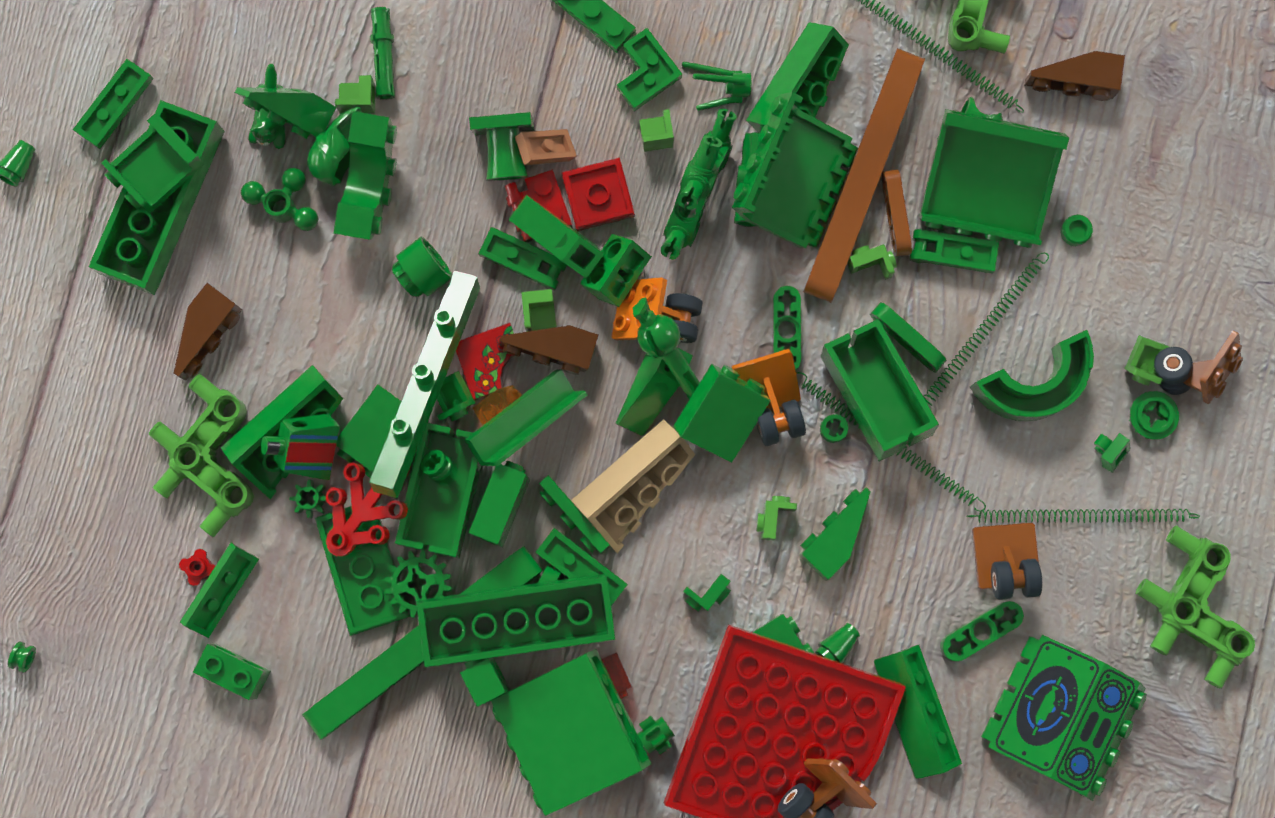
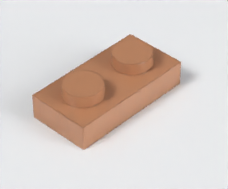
M567 129L521 132L515 137L524 165L569 162L577 157Z

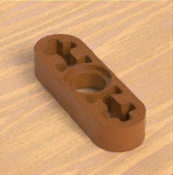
M898 169L882 171V188L894 256L911 255L912 243L900 172Z

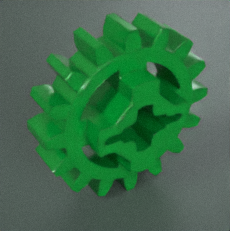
M424 550L420 552L419 557H416L413 551H409V559L407 560L398 556L397 560L400 565L398 567L390 565L388 568L393 572V576L384 578V581L391 583V587L385 590V594L394 595L390 604L394 606L400 603L399 613L401 614L410 609V616L412 618L417 616V606L406 602L402 598V594L409 593L413 595L417 602V600L429 599L430 591L438 585V592L434 598L444 597V592H449L453 589L446 585V581L450 580L452 575L443 574L442 572L447 567L446 563L437 565L438 556L434 554L430 559H427V554ZM420 564L429 565L435 570L436 574H425L422 572ZM408 567L409 573L404 581L398 582L401 573ZM416 574L421 580H426V584L421 588V594H419L417 589L411 588V584L416 581Z

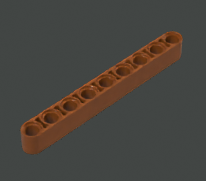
M897 48L808 277L804 293L832 303L925 58Z

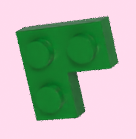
M645 28L623 44V49L638 67V70L618 83L617 90L635 112L680 80L682 73L648 28Z

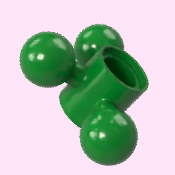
M289 168L284 171L281 178L284 186L282 190L273 189L266 194L264 187L256 181H249L242 186L241 197L243 201L249 205L262 203L265 211L273 220L285 223L293 218L295 225L302 231H311L317 226L319 218L316 211L310 207L297 209L295 203L290 198L293 192L301 190L306 183L305 174L300 169ZM280 200H285V208L280 212H274V204Z

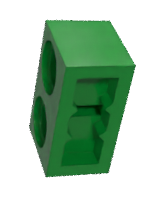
M612 234L602 248L603 257L589 276L582 279L580 285L597 299L619 307L652 256L633 240Z
M218 644L206 645L193 673L247 700L258 698L271 672Z
M494 657L464 663L467 669L460 672L477 707L510 691Z

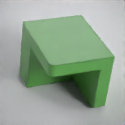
M359 75V83L339 84V99H335V106L339 114L355 107H360L362 113H375L376 85L371 75Z
M669 109L663 110V116L639 120L644 152L673 148L674 135Z
M552 289L521 292L526 332L557 327Z

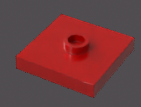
M620 157L561 172L577 232L635 217Z

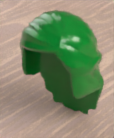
M360 107L349 109L340 114L324 133L316 137V141L308 154L307 165L312 176L318 181L332 186L341 184L342 177L350 164L348 137L352 112L362 113Z

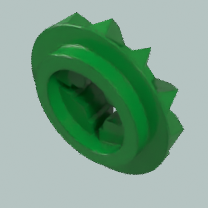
M1145 392L1136 397L1129 408V421L1132 423L1135 432L1145 437V439H1163L1174 432L1179 422V410L1175 401L1163 392ZM1156 407L1157 415L1165 420H1156L1150 426V417L1142 412H1150Z

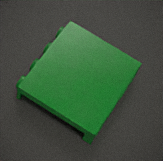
M945 109L919 214L921 221H925V226L935 229H942L943 225L955 227V232L964 235H972L973 231L985 234L984 238L992 241L1001 242L1003 238L1012 239L1015 245L1032 248V244L1041 245L1040 235L1062 152L1063 149L1067 150L1069 137L1061 132Z
M597 649L491 700L493 714L496 720L502 724L507 734V744L516 753L520 762L521 774L529 781L534 791V801L545 816L628 778L652 764Z

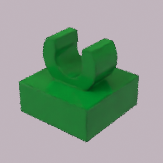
M1120 433L1114 441L1100 434L1094 442V445H1096L1094 449L1102 454V467L1111 473L1114 472L1131 450L1130 439Z

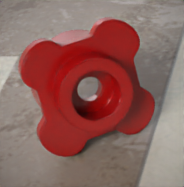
M197 549L193 556L188 559L183 558L180 561L179 568L185 571L189 577L188 583L197 586L201 583V580L209 577L215 565L207 558L205 550ZM197 564L200 565V569H199V570H196V569H195V566H196Z

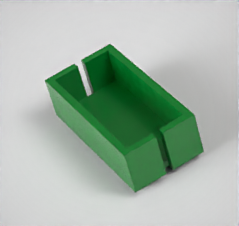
M879 319L854 330L852 338L847 333L824 344L820 357L879 462L904 450L906 444L910 447L934 435L939 423Z
M427 423L416 451L404 502L408 507V513L405 518L400 520L395 544L427 551L429 546L428 551L460 559L481 465L465 442V439L473 434V432L457 429L456 436L458 438H454L455 432L452 428ZM432 450L442 451L453 463L451 473L442 481H433L421 470L422 459Z

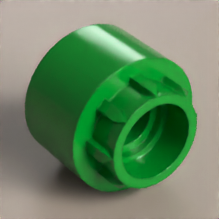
M422 236L396 255L398 261L392 266L395 277L412 297H419L423 293L426 296H430L450 281L453 275L440 254Z

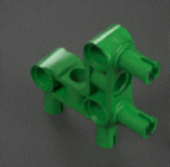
M718 110L712 131L704 134L698 150L686 167L673 211L663 233L666 241L661 246V254L664 257H667L669 252H672L669 259L674 260L678 258L681 249L686 246L691 247L696 238L707 200L721 170L725 168L733 147L729 135L737 116L732 111L725 121L728 110Z

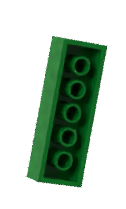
M160 100L155 113L201 159L204 165L151 213L143 207L137 210L124 197L129 192L123 187L88 266L100 275L155 295L225 133L217 121Z
M605 574L417 600L416 603L425 667L616 640L608 580Z

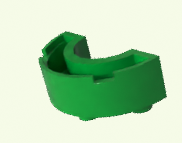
M356 111L352 112L348 137L350 146L349 172L343 197L337 206L333 234L371 240L374 235H380L383 208L390 205L392 188H388L389 177L395 175L397 159L392 158V148L396 141L397 126L392 125L389 117Z
M1085 330L1059 342L1051 348L1054 357L1053 372L1044 384L1036 386L1020 384L1012 379L1005 369H1002L976 381L970 386V389L987 409L1010 420L1037 421L1052 416L1072 404L1087 386L1094 362L1093 345L1090 335Z

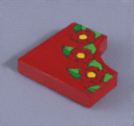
M511 323L460 340L456 353L474 401L502 391L501 377L503 369L514 355L503 352L504 347L497 344L502 335L514 334Z

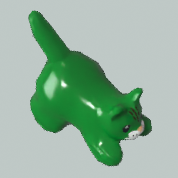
M272 63L267 66L265 83L259 84L256 88H284L281 85H277V72ZM261 108L259 112L255 111L254 121L248 137L250 143L266 146L273 142L275 148H283L286 143L285 126H281L268 119L269 112Z

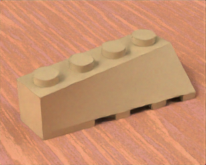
M663 419L571 501L618 554L624 546L622 541L630 531L634 533L641 524L638 520L649 506L651 508L655 507L660 500V492L666 485L671 486L695 456V453L687 442L680 437L678 432Z

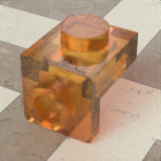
M513 385L499 388L472 409L482 425H484L521 397L522 394Z

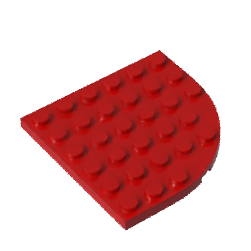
M728 624L667 791L664 805L700 818H784L778 812V805L783 796L792 787L803 783L814 793L822 783L804 765L807 759H836L848 768V775L855 782L865 781L876 765L885 746L906 686ZM834 796L825 804L833 811L842 802Z

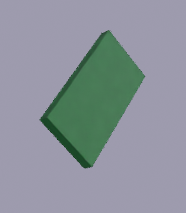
M352 506L345 508L347 522L352 515ZM332 512L315 517L350 636L411 617L409 609L404 614L399 613L400 603L394 606L390 604V601L394 598L393 594H385V590L391 587V583L384 581V578L393 576V572L388 567L390 565L395 566L388 541L382 545L373 543L356 545L350 554L342 557L335 556L330 553L326 545L327 535L333 528ZM380 519L363 522L356 532L369 531L374 525L383 526ZM381 530L376 532L377 540L382 536ZM341 535L338 538V546L342 543Z

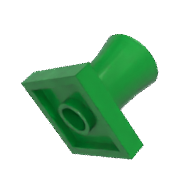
M531 112L469 117L472 133L475 136L487 135L488 165L486 181L527 178V170L515 137L523 131H534V121Z

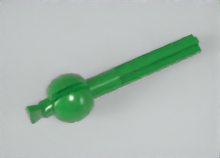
M642 298L632 308L634 317L641 323V326L638 328L637 337L639 346L649 356L655 358L662 357L690 400L700 382L677 347L680 343L678 324L668 316L662 314L655 315L649 308L647 298Z

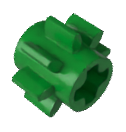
M308 479L307 486L305 487L295 485L298 492L296 496L289 497V500L296 502L298 505L294 510L295 513H302L305 509L306 516L309 519L313 518V512L315 511L325 513V510L322 508L324 502H326V496L322 494L326 488L325 485L321 484L315 489L314 482L311 479ZM307 493L314 495L313 500L315 503L313 505L305 504L307 502L305 497Z
M649 716L639 723L642 731L637 734L649 754L657 750L661 755L672 747L669 740L675 735L662 716L656 721L652 716Z

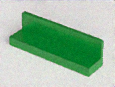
M556 369L466 438L465 442L480 465L498 466L585 398L587 393L586 391H574L562 369Z
M919 644L875 659L874 664L878 676L906 686L894 720L915 778L920 779L942 774L961 765L962 761Z

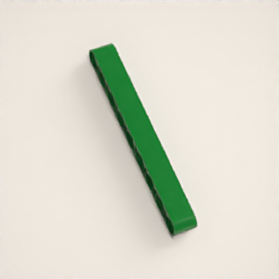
M523 546L460 594L526 585L543 570L526 547ZM419 625L302 714L320 740L326 738L424 663Z

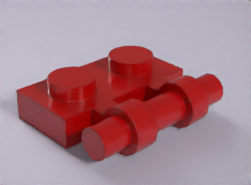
M553 169L524 179L527 191L519 192L516 182L505 185L508 195L506 201L508 207L513 209V212L524 197L528 195L570 227H573ZM515 225L517 232H521L524 242L534 240Z

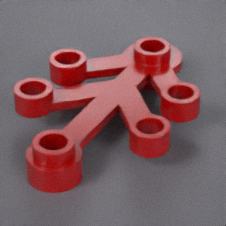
M357 463L347 464L343 471L345 479L350 481L352 515L347 522L344 504L347 501L346 491L333 487L326 493V502L332 506L333 528L327 535L326 545L330 553L335 556L342 557L350 554L356 545L367 543L382 545L389 540L390 533L385 526L374 525L369 531L356 532L363 522L387 518L401 520L408 513L407 505L398 500H392L386 506L374 507L383 494L374 492L371 487L364 497L363 478L365 476V469L361 464ZM356 467L357 474L353 478L351 473L352 470ZM336 492L339 493V499L337 502L334 501V495ZM396 505H399L400 512L398 515L394 514V508ZM381 530L382 536L377 540L376 532ZM341 535L342 543L338 546V538Z

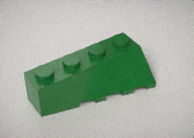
M811 22L807 24L746 120L758 133L767 125L771 116V104L780 94L794 92L803 97L801 103L794 105L814 118L819 107L825 106L828 98L826 96L827 87L830 81H835L849 46L833 26Z
M312 365L228 440L221 449L231 464L271 500L276 493L275 487L282 477L286 479L289 473L281 470L274 460V455L262 454V438L264 436H278L280 422L284 419L320 414H330L331 416L343 400V397Z

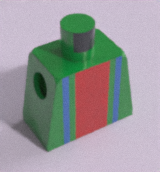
M330 414L284 419L280 422L278 436H264L262 438V454L274 455L275 462L286 473L330 480L340 426Z

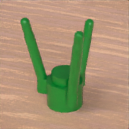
M682 62V67L716 74L695 73L692 77L696 80L725 83L726 94H731V97L697 105L696 109L698 111L730 103H742V97H750L751 73Z

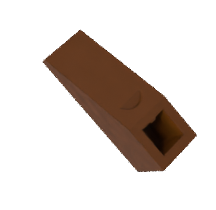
M1100 51L1086 53L1031 70L1025 79L1024 85L1031 86L1033 90L1039 92L1057 90L1062 91V94L1066 96H1079L1083 94L1092 96L1094 100L1108 101L1113 99L1121 90L1125 55Z
M206 283L193 299L186 313L174 368V374L185 381L189 377L193 378L200 371L203 365L201 363L208 353H213L219 347L222 341L220 339L227 329H232L241 317L239 314L242 309L209 283Z
M567 325L502 335L497 345L504 347L503 352L519 357L521 353L533 356L532 361L550 366V362L562 365V371L579 375L580 371L585 372L589 369L599 334Z

